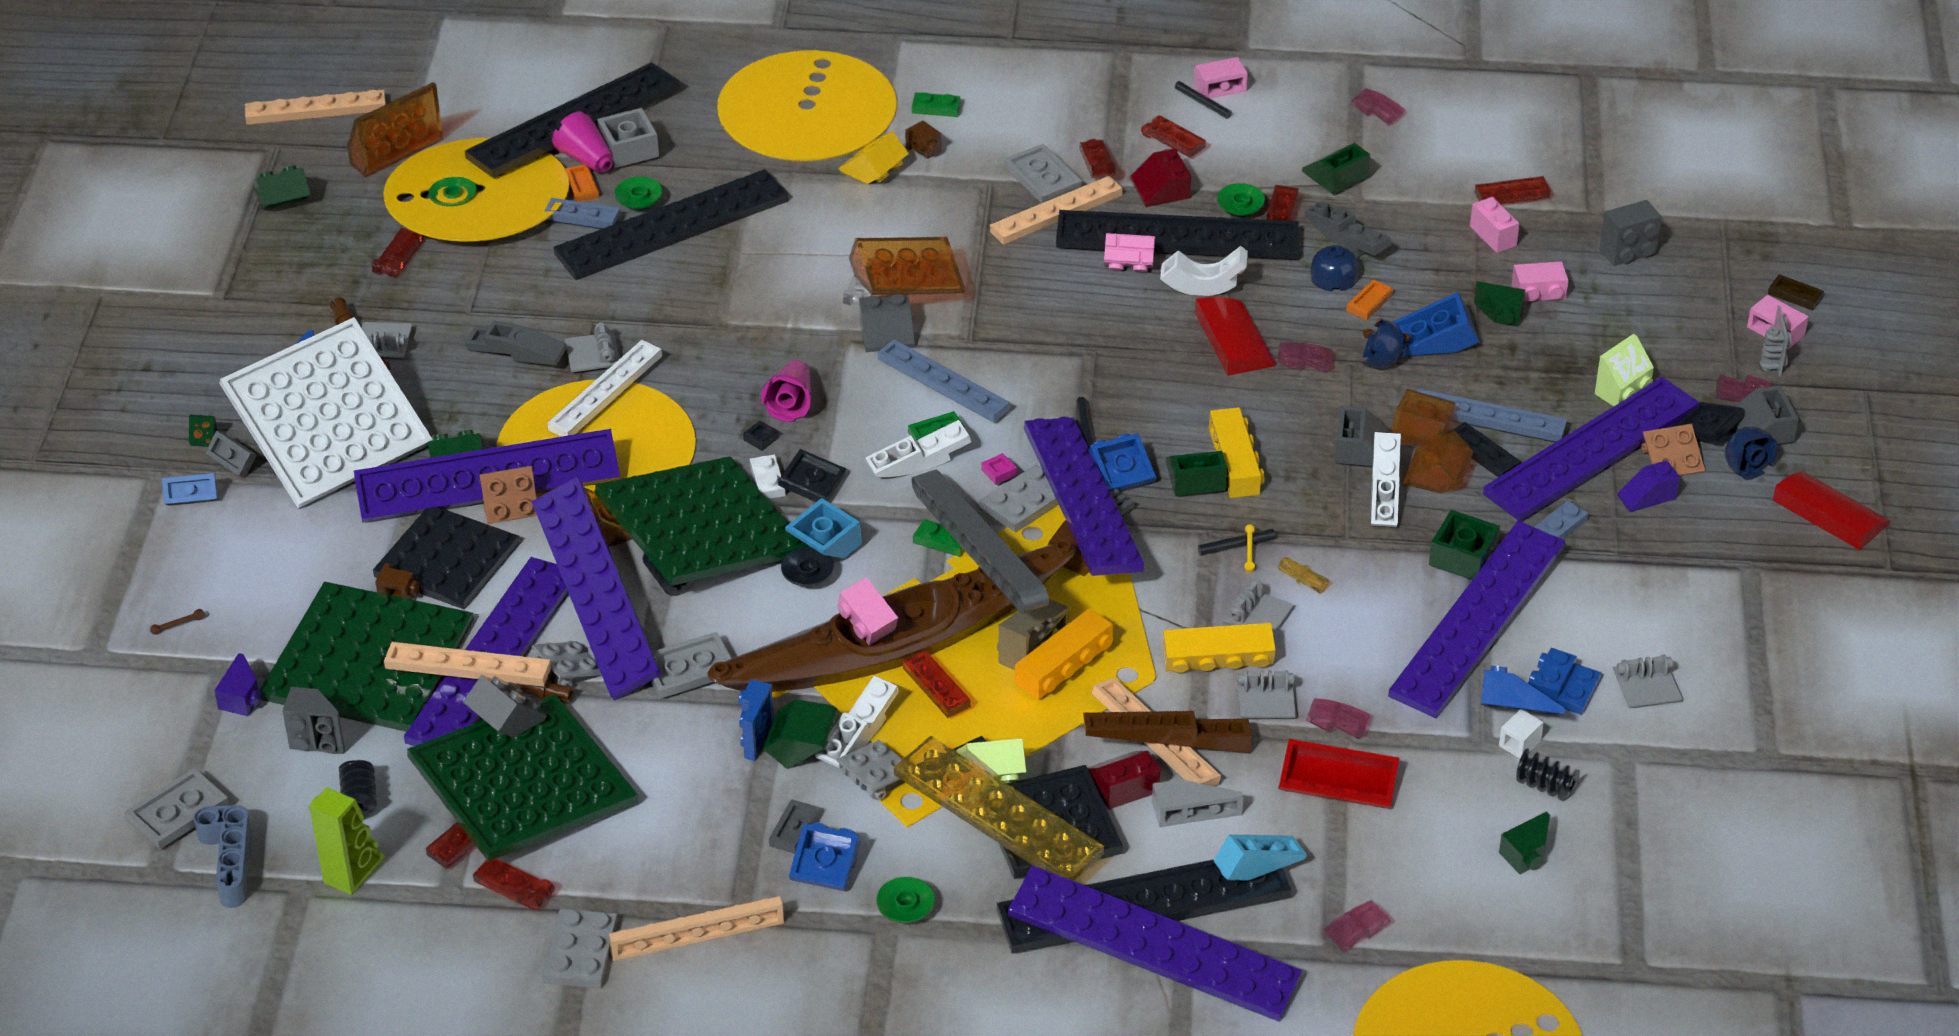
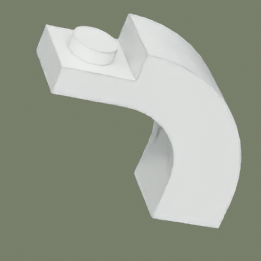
M1240 246L1220 262L1200 264L1190 260L1178 250L1162 263L1160 279L1173 289L1189 295L1211 296L1221 294L1237 285V274H1241L1247 267L1248 251Z

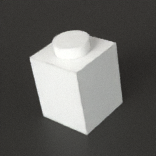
M1520 709L1501 727L1499 747L1520 758L1526 748H1529L1531 751L1541 742L1544 722Z

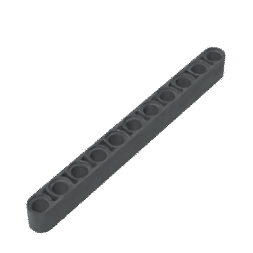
M937 469L911 478L912 487L917 498L1021 614L1049 605V597L1041 581Z

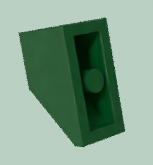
M1477 281L1474 304L1494 323L1518 327L1523 311L1525 289Z
M1547 811L1501 834L1499 854L1519 875L1528 870H1534L1543 863L1550 814Z

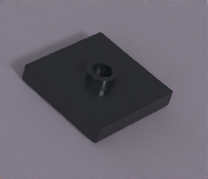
M1700 402L1698 407L1690 411L1675 426L1692 424L1696 439L1718 442L1745 416L1744 409L1735 406Z
M799 449L780 477L778 486L815 502L821 498L828 501L845 476L847 468Z

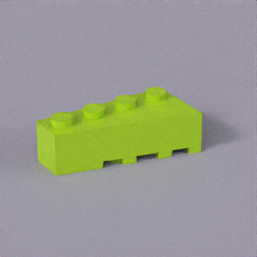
M326 787L318 796L313 798L309 805L323 882L349 895H353L383 861L385 856L383 852L377 849L379 847L377 840L371 838L370 833L372 831L370 827L363 823L364 816L356 800Z

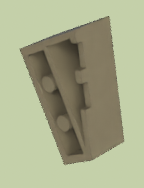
M1049 599L1048 606L1025 614L1017 611L998 625L997 644L998 663L1015 670L1017 662L1068 624L1069 607Z

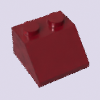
M1176 148L1153 152L1130 175V180L1145 207L1191 198L1192 176Z
M1133 751L1087 767L1101 798L1109 810L1152 795L1153 783H1160L1161 769L1149 751Z

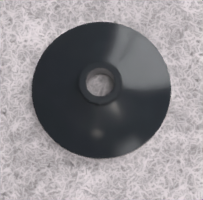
M803 547L791 551L783 558L781 563V572L784 578L798 586L819 585L828 580L834 571L832 557L823 555L812 547Z

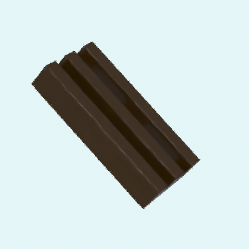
M1779 274L1770 285L1768 294L1813 311L1815 306L1819 304V300L1823 298L1824 291Z

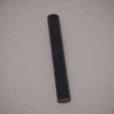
M1178 81L1175 84L1176 90L1226 119L1231 116V110L1183 82Z
M1079 397L1076 403L1081 433L1090 449V445L1093 444L1087 401L1085 397Z
M1274 529L1254 532L1252 544L1275 539ZM1247 534L1198 545V552L1200 555L1245 546L1247 545Z

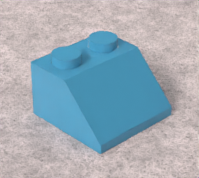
M823 498L785 527L787 532L823 555L845 558L862 544L860 521Z

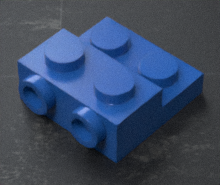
M1139 433L1133 435L1123 434L1116 439L1110 441L1099 440L1090 445L1089 453L1093 457L1110 492L1115 488L1121 491L1155 482L1156 475Z
M1551 647L1548 654L1542 652L1537 666L1540 669L1539 671L1533 670L1531 672L1528 684L1563 706L1565 710L1582 715L1601 679L1602 672L1576 664V655Z
M750 680L746 690L743 689L741 691L738 701L739 705L742 706L739 727L742 728L743 734L740 744L744 747V759L755 761L772 727L774 714L772 684Z
M814 822L812 825L803 823L789 879L846 891L850 872L855 867L861 845L859 835L848 828L834 830L829 829L827 825Z

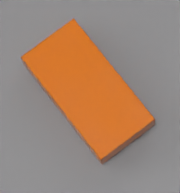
M579 165L565 168L575 201L581 202L599 198V191L589 167Z
M1373 279L1347 304L1346 311L1364 320H1368L1393 296L1394 288Z

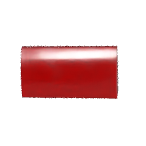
M1203 297L1196 299L1195 315L1227 376L1275 366L1270 352L1241 300L1229 297Z
M1804 471L1791 474L1775 486L1774 502L1858 550H1861L1890 524L1889 519Z
M1289 739L1279 782V790L1390 809L1399 770V757Z

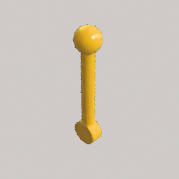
M1247 524L1245 527V532L1247 533V562L1244 565V569L1248 573H1252L1255 570V564L1252 562V540L1255 527L1252 524Z

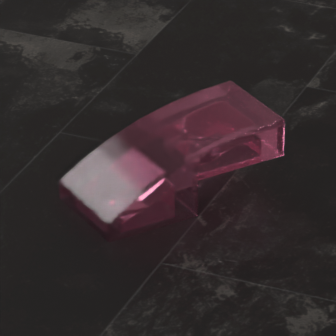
M1367 88L1362 90L1351 101L1366 116L1374 113L1388 126L1398 119L1405 110L1387 96Z
M1283 342L1279 345L1278 363L1301 371L1305 364L1327 373L1332 365V349L1309 343Z
M1720 374L1716 382V398L1731 402H1741L1755 389L1772 387V382L1751 375H1747L1745 381H1740Z
M1314 698L1306 721L1329 733L1336 727L1360 739L1364 734L1370 714L1344 703Z
M1370 900L1346 912L1323 930L1338 948L1345 953L1364 936L1368 939L1373 937L1391 920Z

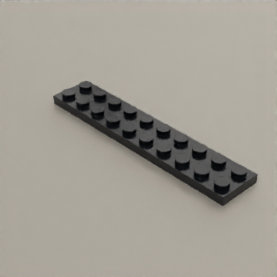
M648 63L465 150V158L492 178L500 176L506 171L537 158L552 149H556L552 142L555 129L559 131L562 127L560 122L568 115L578 111L584 114L587 113L598 128L597 119L635 110L650 104L654 100L679 89L680 81L654 63Z
M764 169L576 239L566 241L553 247L554 255L575 280H579L788 202V194L769 172Z
M1059 210L1056 247L1105 250L1106 233L1155 236L1154 252L1176 253L1179 250L1182 254L1228 256L1241 246L1248 251L1247 257L1297 259L1299 221Z
M1213 860L1085 885L1172 920H1180L1291 897V887L1283 868L1251 880H1227ZM1013 899L997 902V913L1011 954L1072 941L1008 916V909Z

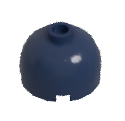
M1338 245L1326 246L1320 249L1313 257L1310 274L1312 283L1318 288L1326 291H1332V288H1340V291H1346L1352 288L1358 281L1359 264L1354 253L1349 249Z
M1378 318L1374 324L1378 329L1374 333L1370 332L1363 353V358L1367 359L1362 364L1371 368L1385 369L1393 366L1397 359H1403L1407 346L1403 345L1404 336L1402 330L1396 324Z
M1744 427L1736 431L1728 440L1725 448V458L1729 467L1744 479H1755L1765 473L1762 469L1767 464L1771 466L1774 462L1778 444L1772 438V435L1763 429Z

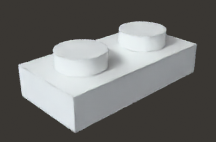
M775 454L750 458L752 475L755 485L767 499L785 496V489L778 486L781 473Z

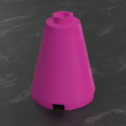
M578 111L568 115L560 122L562 127L559 131L555 129L552 138L553 145L558 151L598 173L606 172L612 167L613 154L594 121L587 113L584 114Z
M791 360L765 383L761 392V402L768 409L767 412L770 416L780 421L791 422L796 418L806 415L812 400L809 366L802 360Z

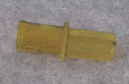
M1288 557L1280 560L1278 569L1296 579L1297 584H1304L1319 594L1326 590L1329 579L1312 571L1310 566H1303Z

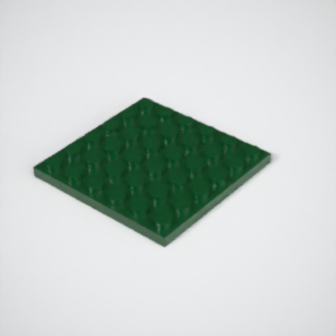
M731 456L596 484L594 493L671 586L781 561L791 551L809 547L808 544L786 531L785 527L789 522L767 497L760 492L758 487Z
M324 581L260 688V700L285 705L291 687L318 689L339 712V717L407 732L434 694L444 675L385 669L384 659L391 643L398 642L458 649L474 621L473 612Z
M556 694L537 700L541 705L539 709L547 715L545 720L515 737L498 732L483 720L407 748L409 760L488 862L638 803L636 791Z

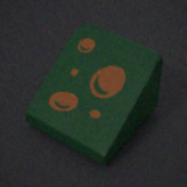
M190 414L189 444L191 446L208 447L215 432L218 431L215 416Z

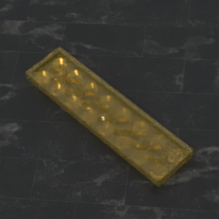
M929 736L894 767V775L1033 866L1075 881L1104 854V846L932 736Z

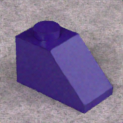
M1667 460L1643 467L1618 492L1617 496L1629 512L1676 499L1680 476Z
M238 653L214 692L219 710L249 716L253 708L258 706L261 692L258 689L257 679L244 654Z

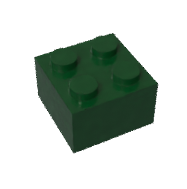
M1450 510L1431 542L1429 565L1473 580L1498 547L1500 526Z

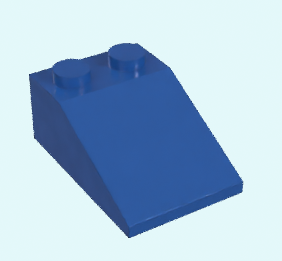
M1459 292L1392 322L1402 330V333L1410 335V341L1407 343L1403 342V345L1407 346L1404 356L1453 353L1469 348L1479 342L1470 312Z
M1491 665L1490 670L1484 671L1480 704L1558 715L1565 714L1563 706L1513 673H1507V667Z

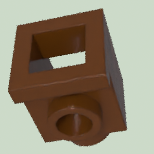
M924 120L905 130L907 150L914 149L927 159L942 152L941 132Z
M385 563L375 581L377 593L412 600L414 596L418 595L420 589V582L414 580L413 573L392 569L389 563Z

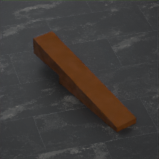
M1194 711L1083 713L1085 736L1250 753L1252 735L1248 718L1195 719Z

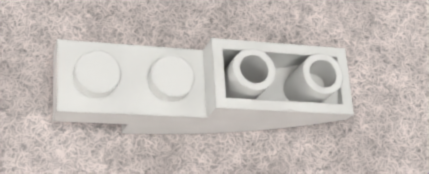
M957 420L914 441L912 436L906 437L865 457L876 477L904 476L950 461L949 453L971 443V439L961 422Z
M1379 432L1374 434L1371 526L1397 527L1401 434Z
M873 676L848 714L844 712L829 733L826 748L821 753H816V758L840 768L842 765L837 762L838 758L866 746L886 720L885 712L898 694V686Z

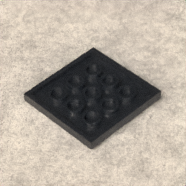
M430 507L420 514L374 567L373 574L377 578L385 563H389L392 569L413 573L414 580L420 582L419 594L464 610L519 545V535L440 507Z
M1086 765L979 790V799L1014 879L1025 877L1032 865L1050 871L1123 853V844Z

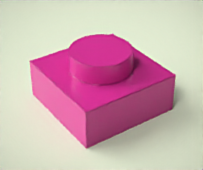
M1003 453L981 463V470L995 485L1017 475V467Z

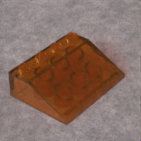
M432 82L355 119L347 145L350 165L366 178L443 141L436 83Z
M948 237L855 238L849 261L854 276L871 295L963 294L966 291Z

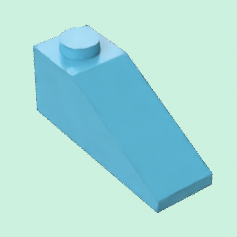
M1229 834L1213 861L1227 880H1251L1304 860L1307 854L1293 836Z

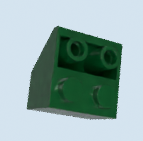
M1352 143L1302 167V172L1330 193L1335 194L1369 176L1370 153L1356 143Z
M296 165L282 168V172L273 174V171L263 172L259 174V177L256 178L253 184L255 194L262 209L307 199L310 196L303 167L297 169Z
M472 429L459 431L457 433L458 437L448 438V434L432 436V441H428L429 456L433 458L482 450L480 433L474 434Z
M1222 451L1174 455L1165 458L1175 496L1226 491L1227 466Z
M795 699L778 709L763 750L786 769L797 763H803L815 753H821L828 744L827 738L830 730L835 725L834 719L838 708L834 705Z

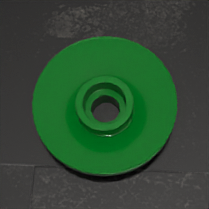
M631 177L620 182L615 188L616 200L621 205L629 208L649 207L658 202L662 196L661 185L649 177Z
M464 177L443 178L430 187L429 198L432 202L441 206H459L474 198L477 191L476 185L473 181ZM445 187L443 195L449 199L460 197L462 195L461 187L468 191L467 197L456 203H444L436 198L438 195L437 191Z
M1245 183L1227 185L1217 195V203L1220 208L1234 215L1253 214L1259 211L1265 202L1264 194L1260 189Z
M898 877L889 880L879 889L876 898L877 907L880 913L891 921L912 923L925 918L931 912L934 906V893L927 883L918 878Z

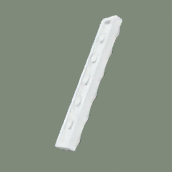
M641 340L548 422V430L561 437L576 434L662 357V349Z

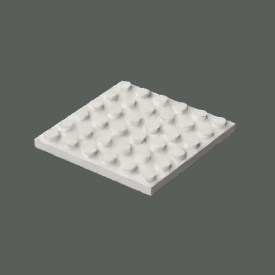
M355 317L223 377L219 382L297 508L354 482L353 470L389 465L428 446V441H432V437Z

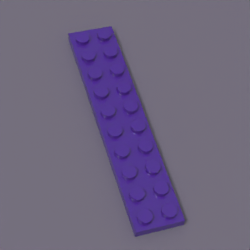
M1660 377L1483 487V495L1515 519L1522 521L1640 447L1642 443H1645L1644 431L1672 427L1690 411L1698 407L1699 402L1665 378Z
M1074 417L1025 420L1024 431L1091 575L1143 572L1144 561L1093 457L1089 453V448Z
M611 429L353 470L362 522L422 513L430 507L447 509L483 503L480 474L532 466L536 494L550 492L575 477L580 479L583 486L619 480L620 473Z
M575 477L533 500V507L610 696L615 701L662 675L580 479Z
M1517 521L1390 687L1388 697L1437 719L1564 549L1565 540Z
M530 557L465 650L525 657L568 594L557 564ZM446 676L405 733V744L415 746L480 722L482 718L463 703L478 679Z
M1033 865L1029 869L1008 909V916L1280 1022L1302 974L1301 969Z

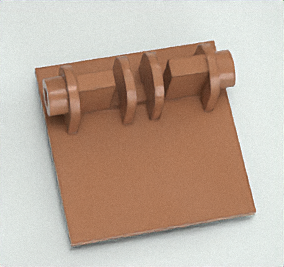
M1692 424L1643 432L1645 443H1642L1641 448L1643 453L1649 455L1651 464L1667 460L1679 476L1705 472Z
M532 466L480 474L487 524L537 515L532 501L537 499Z

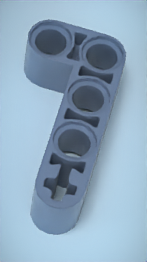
M241 805L203 807L194 814L198 840L208 845L219 844L216 884L220 903L227 908H235L245 902L252 838L248 811Z

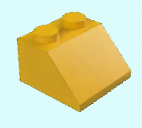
M891 131L867 144L840 166L839 170L866 184L874 180L879 183L889 176L888 170L891 169L893 171L904 163L902 159L909 153L895 133Z

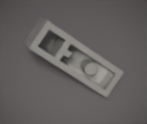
M1180 779L1153 783L1152 804L1159 827L1242 815L1243 793Z

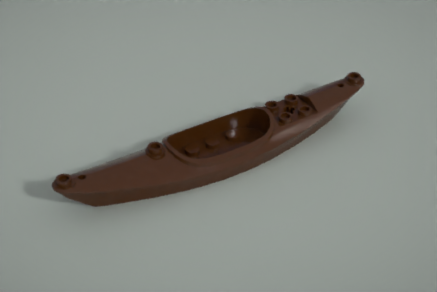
M1062 539L1052 545L1018 555V558L1044 585L1056 571L1074 556L1076 549L1072 543ZM978 567L976 570L958 573L954 577L945 580L921 583L882 596L897 615L898 621L893 632L871 645H868L864 639H860L856 635L853 624L848 618L845 619L838 613L829 621L727 661L717 662L711 666L707 674L713 683L739 691L746 690L750 680L772 684V692L803 689L853 680L895 669L939 652L988 626L1014 609L1015 606L984 571Z

